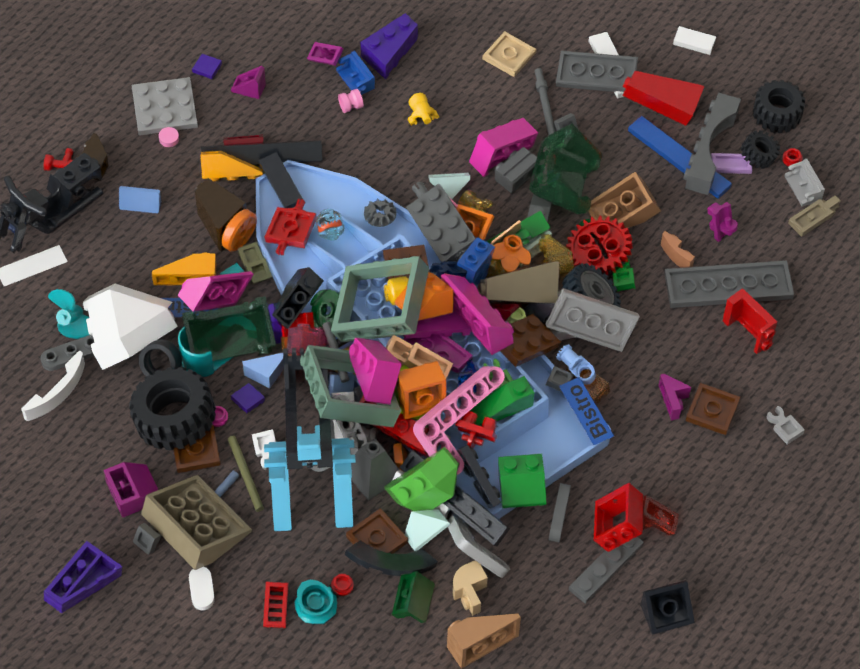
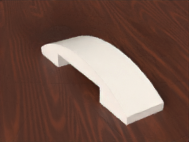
M78 351L65 364L67 374L43 398L35 394L22 408L26 421L45 415L60 405L71 394L84 370L85 362L81 351Z

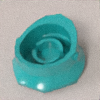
M310 579L301 582L297 590V598L294 602L298 616L305 623L325 624L336 614L337 596L332 592L331 587H327L319 581Z

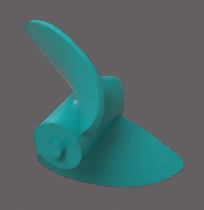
M63 289L51 291L48 298L62 308L56 314L58 331L65 337L74 339L90 335L86 319L90 317L83 315V309L79 305H75L73 295Z

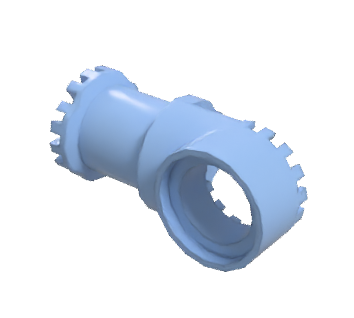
M569 344L561 348L562 351H558L557 359L559 361L562 360L577 378L580 377V373L584 369H589L592 372L588 378L580 377L583 384L587 385L595 380L596 374L593 366L584 357L578 356Z

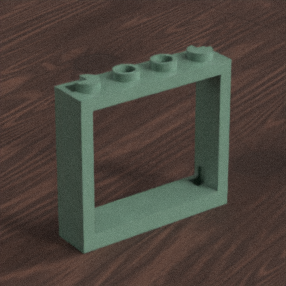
M419 256L346 266L331 332L340 342L354 341L355 337L375 339L392 337L393 335L415 334L429 267ZM410 274L401 316L350 322L359 280Z
M314 345L307 346L304 356L301 355L300 363L303 366L305 378L308 380L310 392L315 400V407L318 409L320 418L394 427L401 412L394 392L390 405L331 399L321 368L355 373L349 358V350Z

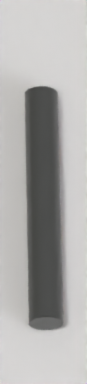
M324 323L322 326L329 347L339 349L335 335L331 332V323ZM338 371L342 383L350 380L347 372Z

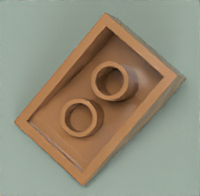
M636 172L585 204L595 221L598 220L600 215L603 220L610 216L611 222L617 218L618 223L623 222L625 228L643 223L661 212L646 183Z
M519 614L469 617L462 621L457 620L448 628L447 648L462 669L518 637L521 617Z

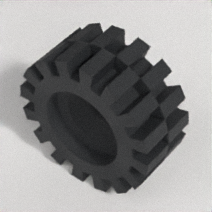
M756 130L748 135L742 144L741 151L743 152L741 154L746 156L744 160L746 162L749 160L751 166L755 164V168L761 166V169H765V167H770L780 154V146H777V140L773 141L775 137H769L768 132L763 134L761 130L759 132ZM757 147H760L765 153L759 151Z

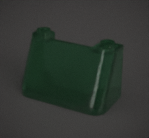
M573 123L548 135L541 142L529 190L535 196L573 213H586L591 207V199L588 196L581 197L586 175L600 167L602 153Z
M265 296L255 298V301L250 302V305L247 301L241 305L206 312L198 311L197 316L193 311L182 313L181 320L183 327L186 329L187 345L190 353L205 354L211 351L212 359L216 361L259 352L260 355L272 352V348L276 347Z

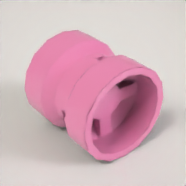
M358 89L351 90L348 94L342 93L338 95L343 113L350 112L352 108H363V99Z

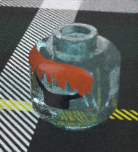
M325 209L317 216L316 225L321 238L332 241L338 239L343 234L344 224L342 216L338 211Z

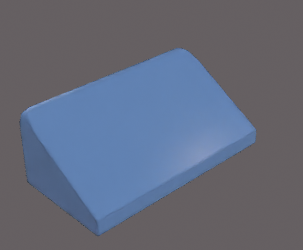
M126 186L119 187V208L121 210L159 213L162 202L160 190Z

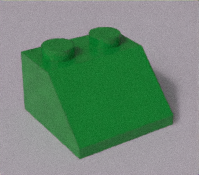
M542 453L498 457L502 508L546 505Z

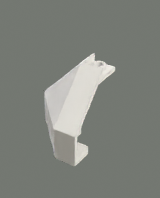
M113 284L88 296L83 301L84 310L89 312L90 317L86 319L89 334L94 337L95 343L91 344L92 352L102 370L133 356L148 344L178 327L173 313L168 310L172 302L118 284Z

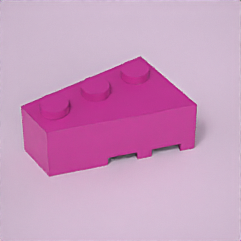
M524 118L513 120L488 131H483L477 137V142L469 162L485 177L489 174L488 170L509 158L513 151H519L522 147H525L527 150L533 147L538 132Z
M355 337L354 343L349 349V358L365 400L390 405L402 363L379 341Z

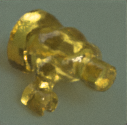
M467 190L459 199L458 204L485 212L486 208H490L493 205V202L489 199L482 201L480 198H476V194L472 190Z

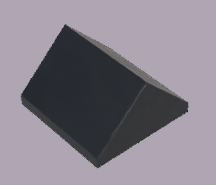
M686 580L643 592L641 608L652 635L695 623L688 582Z

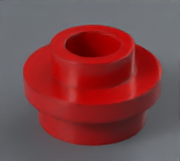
M790 148L784 152L782 160L789 167L792 164L801 162L803 157L798 149Z

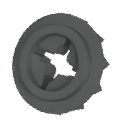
M377 198L375 202L369 201L368 206H365L364 218L370 225L376 227L387 226L395 220L396 208L393 202L389 203L386 199L380 201ZM376 209L379 211L384 210V214L377 213Z

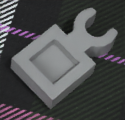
M776 407L775 412L778 416L772 415L771 412L767 413V420L770 423L776 424L773 430L787 445L804 434L805 430L792 415L785 417L781 407Z

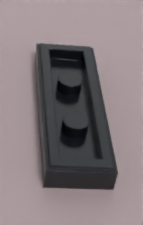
M277 152L258 160L284 208H292L296 205L298 199H303Z

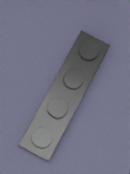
M635 537L609 552L605 550L569 586V591L586 604L643 546L644 542Z

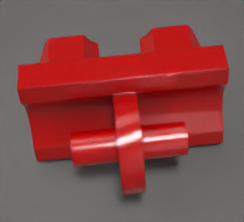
M468 411L462 416L461 420L456 421L455 426L458 427V431L464 432L461 440L467 441L469 448H474L475 444L483 446L484 440L482 439L495 443L497 438L495 433L497 422L495 419L485 417L482 426L475 425L478 417L477 414Z

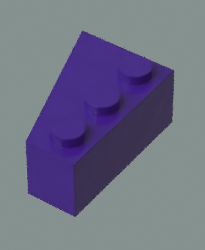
M406 13L361 41V57L386 80L391 70L398 65L402 56L409 51L418 39V24Z
M86 541L44 590V601L63 613L122 576V566Z

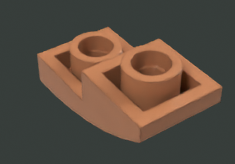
M664 231L661 246L668 257L680 268L693 267L695 256L689 251L681 249L682 241L677 236Z

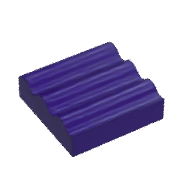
M201 54L192 68V72L213 79L221 67L222 61Z
M248 383L232 394L231 400L248 413L253 408L258 407L259 404H262L265 401V397Z

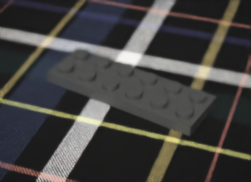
M787 260L665 269L664 272L670 308L726 304L727 299L742 288L757 302L789 300L794 297Z

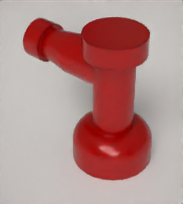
M66 149L63 160H55L52 155L46 154L44 170L50 171L53 167L64 168L73 161L71 160L74 153L73 149Z

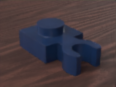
M441 261L440 264L433 263L429 270L430 272H436V276L440 279L444 273L465 278L467 274L465 269L457 265V261Z

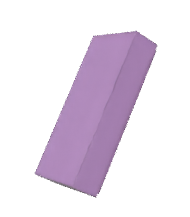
M711 153L717 173H752L750 161L746 162L744 160L746 156H742V154Z

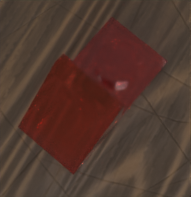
M644 496L643 530L654 526L669 536L675 534L679 514L651 497Z

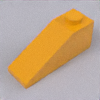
M207 252L192 254L152 271L153 285H182L187 279L216 276V255Z

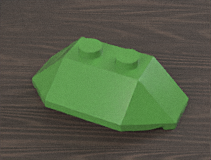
M444 447L385 485L384 489L398 505L411 511L433 510L454 496L459 463Z

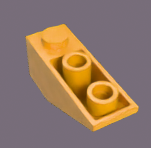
M223 151L201 152L202 179L209 178L212 181H219V178L227 177V180H238L242 176H247V179H256L259 175H263L261 168Z

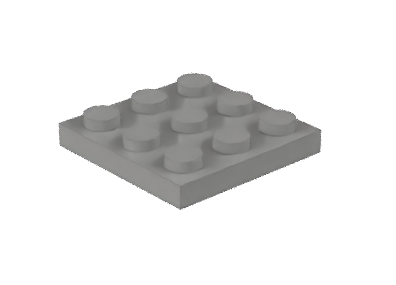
M190 77L132 85L139 135L159 133L166 127H172L176 130L198 128Z

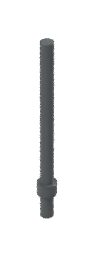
M537 68L535 70L537 80L535 85L537 92L540 94L554 164L556 168L562 167L563 163L547 94V81L544 80L542 69Z

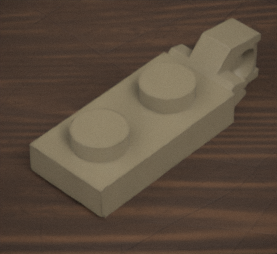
M836 195L827 201L819 199L791 217L788 224L802 237L830 219L835 214V210L839 208L841 200Z

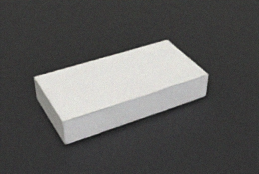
M679 26L673 45L710 55L716 36Z

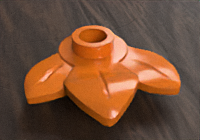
M509 235L502 242L493 245L495 249L492 259L501 260L500 264L506 272L515 271L519 263L524 265L530 264V252L523 247L522 241L517 235Z

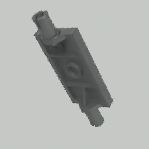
M417 182L416 184L419 189L414 184L412 191L418 199L406 207L439 260L458 262L476 237L440 184H437L428 191L423 182Z

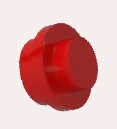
M339 574L333 578L331 587L335 594L345 596L352 592L354 582L350 576Z

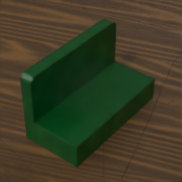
M417 571L401 575L392 616L398 619L411 616L417 621L425 623L434 590V582Z

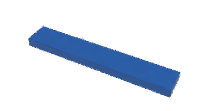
M643 116L628 127V131L684 174L686 168H691L689 161L692 153ZM715 172L714 181L709 193L719 199L731 188L732 183Z

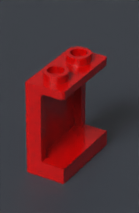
M742 288L727 299L722 321L727 326H730L738 320L757 339L754 352L758 354L762 350L767 351L772 346L778 321Z

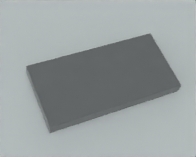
M561 51L556 86L624 92L625 88L622 86L627 76L631 77L633 72L637 71L638 57Z

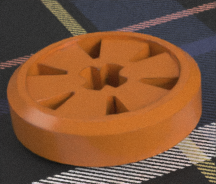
M249 209L238 212L229 221L223 232L222 246L230 252L237 251L238 248L243 247L255 230L257 224L256 214Z

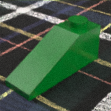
M525 376L504 384L470 410V412L478 416L475 425L482 426L485 417L495 419L497 422L532 407L534 391Z

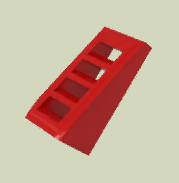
M266 582L263 627L286 628L288 583ZM270 591L283 592V596L270 595ZM283 600V604H271L269 601ZM269 608L282 609V613L269 612ZM268 617H282V621H268Z

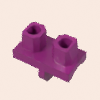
M715 202L707 208L708 214L712 216L709 226L714 231V239L720 242L725 235L731 236L738 229L736 220L732 219L731 204L726 202L720 205Z

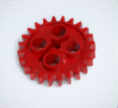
M600 215L596 221L591 217V222L589 223L583 220L584 226L576 225L578 231L571 230L572 237L567 238L569 244H566L567 256L571 265L574 264V267L587 263L589 266H595L596 269L599 268L608 276L609 270L616 273L615 267L623 268L622 261L628 262L627 256L632 255L631 249L633 244L629 229L625 228L623 222L618 223L617 218L611 222L610 216L603 220ZM591 234L595 235L600 247L604 249V253L608 257V259L604 258L599 246L595 243V240Z

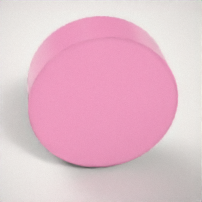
M172 127L163 128L159 132L160 144L164 147L175 146L179 142L178 131Z

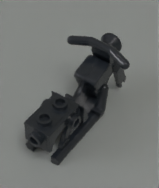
M84 152L64 168L58 169L54 175L50 174L46 189L51 195L48 197L43 196L37 189H32L22 194L16 188L10 176L4 177V182L11 197L9 203L1 204L0 239L7 236L9 223H11L16 229L12 246L10 247L11 252L15 254L16 250L19 252L22 248L27 228L25 223L45 234H49L103 195L102 190L98 186L92 191L83 186V184L91 179H102L99 162ZM73 194L76 197L81 196V199L76 203L73 202Z

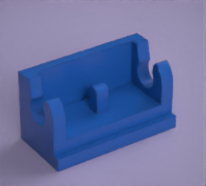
M355 51L339 59L338 62L343 65L337 67L336 70L350 90L358 89L362 95L375 89L374 75Z

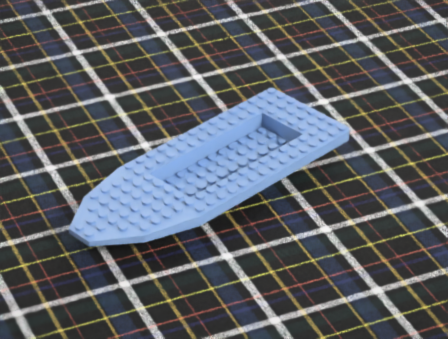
M287 160L283 164L303 200L306 202L303 210L316 213L317 220L305 248L287 246L284 255H281V253L278 255L276 249L279 244L265 242L264 236L277 207H284L265 174L255 179L257 243L281 295L296 271L310 267L324 280L315 294L324 289L340 292L346 266L384 261L383 250L424 245L429 270L433 263H441L407 209L356 177ZM378 198L380 201L386 199L389 203L393 202L396 208L395 220L383 227L370 225L364 218V208L368 206L369 201L375 202ZM376 209L377 213L384 214V210L379 211ZM323 217L330 222L332 221V223L334 220L336 222L340 220L342 223L341 226L330 227L322 232H318L319 220ZM324 221L321 224L324 226V224L327 225L329 222ZM387 277L359 280L350 322L401 316L402 310L397 306H393L390 301L385 299L384 285H387ZM312 298L301 313L311 312L312 306H310ZM327 306V310H328V311H327L326 315H327V314H330V312H331V307H328V306ZM315 328L317 345L321 347L328 345L325 332ZM461 332L452 333V336H447L471 353L473 359L459 373L450 370L446 378V397L482 368L484 363L487 366H494V359L499 361L502 370L507 369L513 380L525 376L534 391L532 407L497 421L495 430L497 438L495 443L482 439L484 440L483 446L475 444L473 448L478 455L477 461L480 467H484L489 474L488 481L491 486L497 488L499 493L498 457L542 453L546 488L609 444L610 438L593 446L563 392L546 386L554 365L544 354L515 367L500 351L491 355L472 332H470V335L464 336ZM391 337L375 338L369 340L379 341L384 347H386ZM354 341L348 342L347 344L341 346L339 349H344L348 346H351L354 343ZM356 375L354 377V388L360 386ZM476 385L473 387L474 394L477 392ZM460 398L457 400V406H458V408H459L460 405H461V399H460ZM444 411L441 413L442 421L445 419ZM455 423L444 431L446 435L451 437L450 441L456 450L467 445V441L461 440L464 432L458 431ZM403 444V446H404V447L409 451V453H410V452L412 451V449H410L409 447H407V446H405V445ZM441 444L438 446L437 451L441 449ZM464 471L457 475L456 485L498 519L516 508H502V502L495 507L488 508L473 485L474 478H470Z

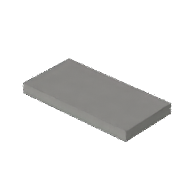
M563 288L546 322V327L622 352L640 316L636 312Z

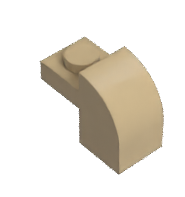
M476 560L460 567L453 578L454 600L461 598L465 610L469 609L472 616L481 612V602L476 591L486 588L488 579L481 564Z

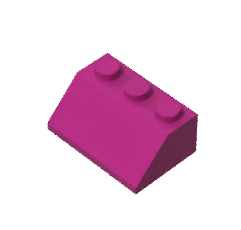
M249 271L187 279L182 284V289L178 296L193 312L235 306L251 280L253 273Z

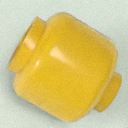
M408 277L391 278L388 280L387 285H384L385 299L390 301L393 306H396L395 299L408 285Z

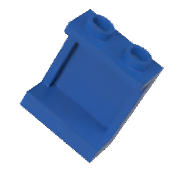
M478 237L457 263L459 267L467 271L466 279L468 282L475 284L476 287H478L481 279L486 278L495 246Z

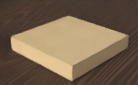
M504 31L484 53L482 59L515 77L536 54V48Z

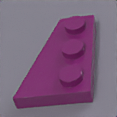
M453 310V313L419 320L416 333L403 336L405 339L431 337L432 334L442 333L445 337L452 336V333L460 332L464 336L470 335L471 328Z
M442 333L432 334L431 337L403 338L404 341L411 345L418 343L453 363L451 371L459 373L473 359L471 353L449 337H444Z

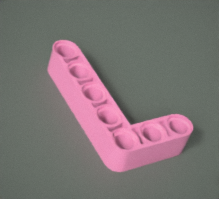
M484 366L414 424L413 432L429 457L437 452L436 446L440 442L441 449L446 447L459 463L457 475L463 471L464 461L444 431L502 384L505 376L500 367ZM490 372L493 373V378L491 381L489 379ZM474 385L477 386V392L475 394L473 392ZM460 398V399H461V405H460V407L458 408V406H457V400ZM444 411L445 419L442 421L441 413ZM426 425H428L429 432L427 434H425L424 428Z

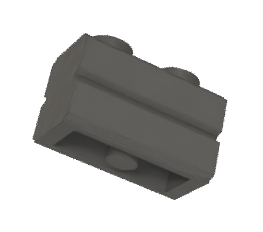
M522 147L519 151L515 150L510 154L506 162H500L496 166L495 181L510 193H513L539 171L540 159L531 154L525 147Z

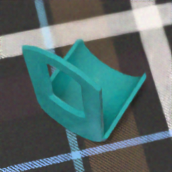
M232 314L189 348L186 329L183 327L178 335L182 366L186 368V371L189 369L193 370L202 377L214 374V371L258 338L255 326L245 317ZM233 325H240L244 328L246 335L223 353L217 354L211 350L210 343Z

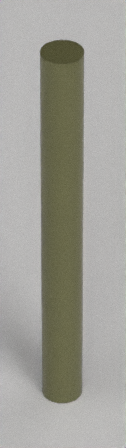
M230 436L228 442L256 512L262 511L264 506L236 436Z

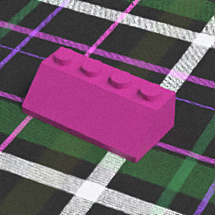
M445 273L441 275L442 281L453 289V310L471 328V332L491 355L514 343L512 335L514 330L511 324L505 322L499 311L490 306L488 299L479 294L475 284H470L465 277Z

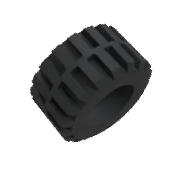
M772 80L771 83H764V86H761L756 94L753 107L754 119H757L758 125L762 124L763 129L766 130L768 128L770 129L769 132L773 133L774 130L782 133L783 130L789 132L791 128L795 129L797 124L799 125L803 115L805 107L804 93L799 91L797 85L793 86L789 81L786 83L784 80H780V82ZM773 104H779L786 108H778L773 106Z

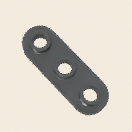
M88 335L44 351L40 358L43 368L48 371L63 368L78 351L83 353L84 360L94 357L92 347L88 345L89 343H95L94 337Z

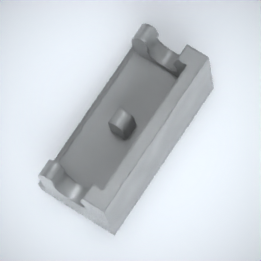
M804 159L801 162L790 165L788 167L790 171L785 173L784 177L801 206L812 204L819 199L822 200L825 188L809 161Z

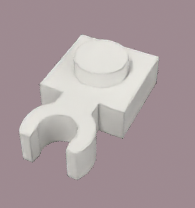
M273 429L252 434L257 457L263 456L260 463L264 470L267 469L264 468V459H269V452H264V444L276 442Z

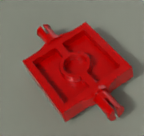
M298 199L294 208L277 207L264 237L267 243L279 244L276 249L278 255L280 253L284 255L287 246L305 248L317 216L316 213L303 210L306 203L303 199Z

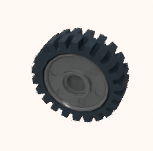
M587 263L577 265L563 278L562 285L564 286L562 289L564 288L621 307L620 295L616 293V286H612V280H608V276L605 273L602 275V270L599 268L596 269L593 265L589 266Z

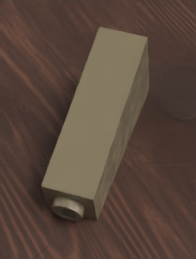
M559 262L545 263L481 279L477 287L478 292L481 296H485L488 301L556 303L558 299Z

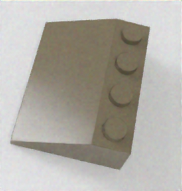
M198 475L146 495L141 513L194 570L213 563L252 531Z

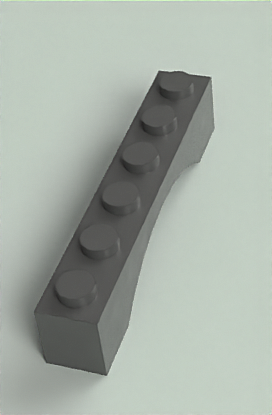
M718 93L716 100L712 99L709 107L711 114H706L704 121L706 127L702 126L699 134L701 141H696L694 148L696 154H692L689 161L691 168H686L683 180H687L685 189L709 195L716 172V166L712 161L709 146L718 134L734 125L739 111L740 98Z

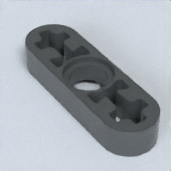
M560 483L549 541L560 543L571 485Z

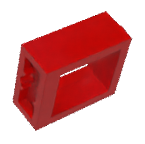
M627 483L595 501L594 541L607 552L642 534L643 494L633 485ZM626 511V520L613 527V517Z

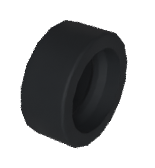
M160 339L153 341L144 347L139 355V365L145 376L149 374L152 376L157 371L150 359L151 352L155 349H160L168 355L171 362L170 367L178 369V367L182 366V356L179 349L168 340Z

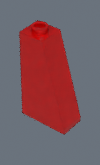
M634 71L632 76H627L622 87L625 90L622 96L674 121L687 125L694 114L704 86Z

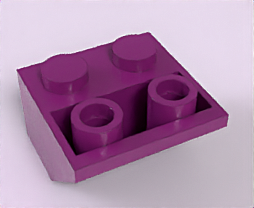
M123 462L104 470L107 486L122 518L141 511L146 495L158 491L147 464Z

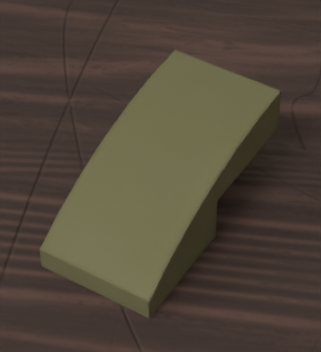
M257 242L237 249L246 272L251 271L253 273L251 278L252 284L272 278L267 262L263 258Z

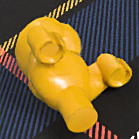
M416 93L409 99V106L414 111L408 118L411 126L417 124V118H422L424 124L431 123V119L439 118L437 111L429 106L425 94Z

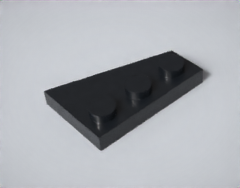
M468 445L457 449V452L464 461L463 471L470 478H474L473 485L488 508L500 504V493L488 481L489 474L484 467H480L476 451L472 447L469 448Z

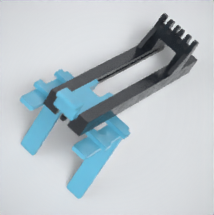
M300 347V355L296 356V348H292V356H288V349L283 348L286 441L264 444V452H269V459H264V468L269 467L274 531H288L292 529L288 469H303L304 465H307V468H313V465H317L318 468L333 467L336 527H353L351 463H356L355 455H350V448H354V440H349V438L332 439L330 419L320 418V415L319 425L315 426V433L302 434V427L297 426L295 370L303 369L300 359L301 355L304 356V347ZM321 368L328 388V369Z

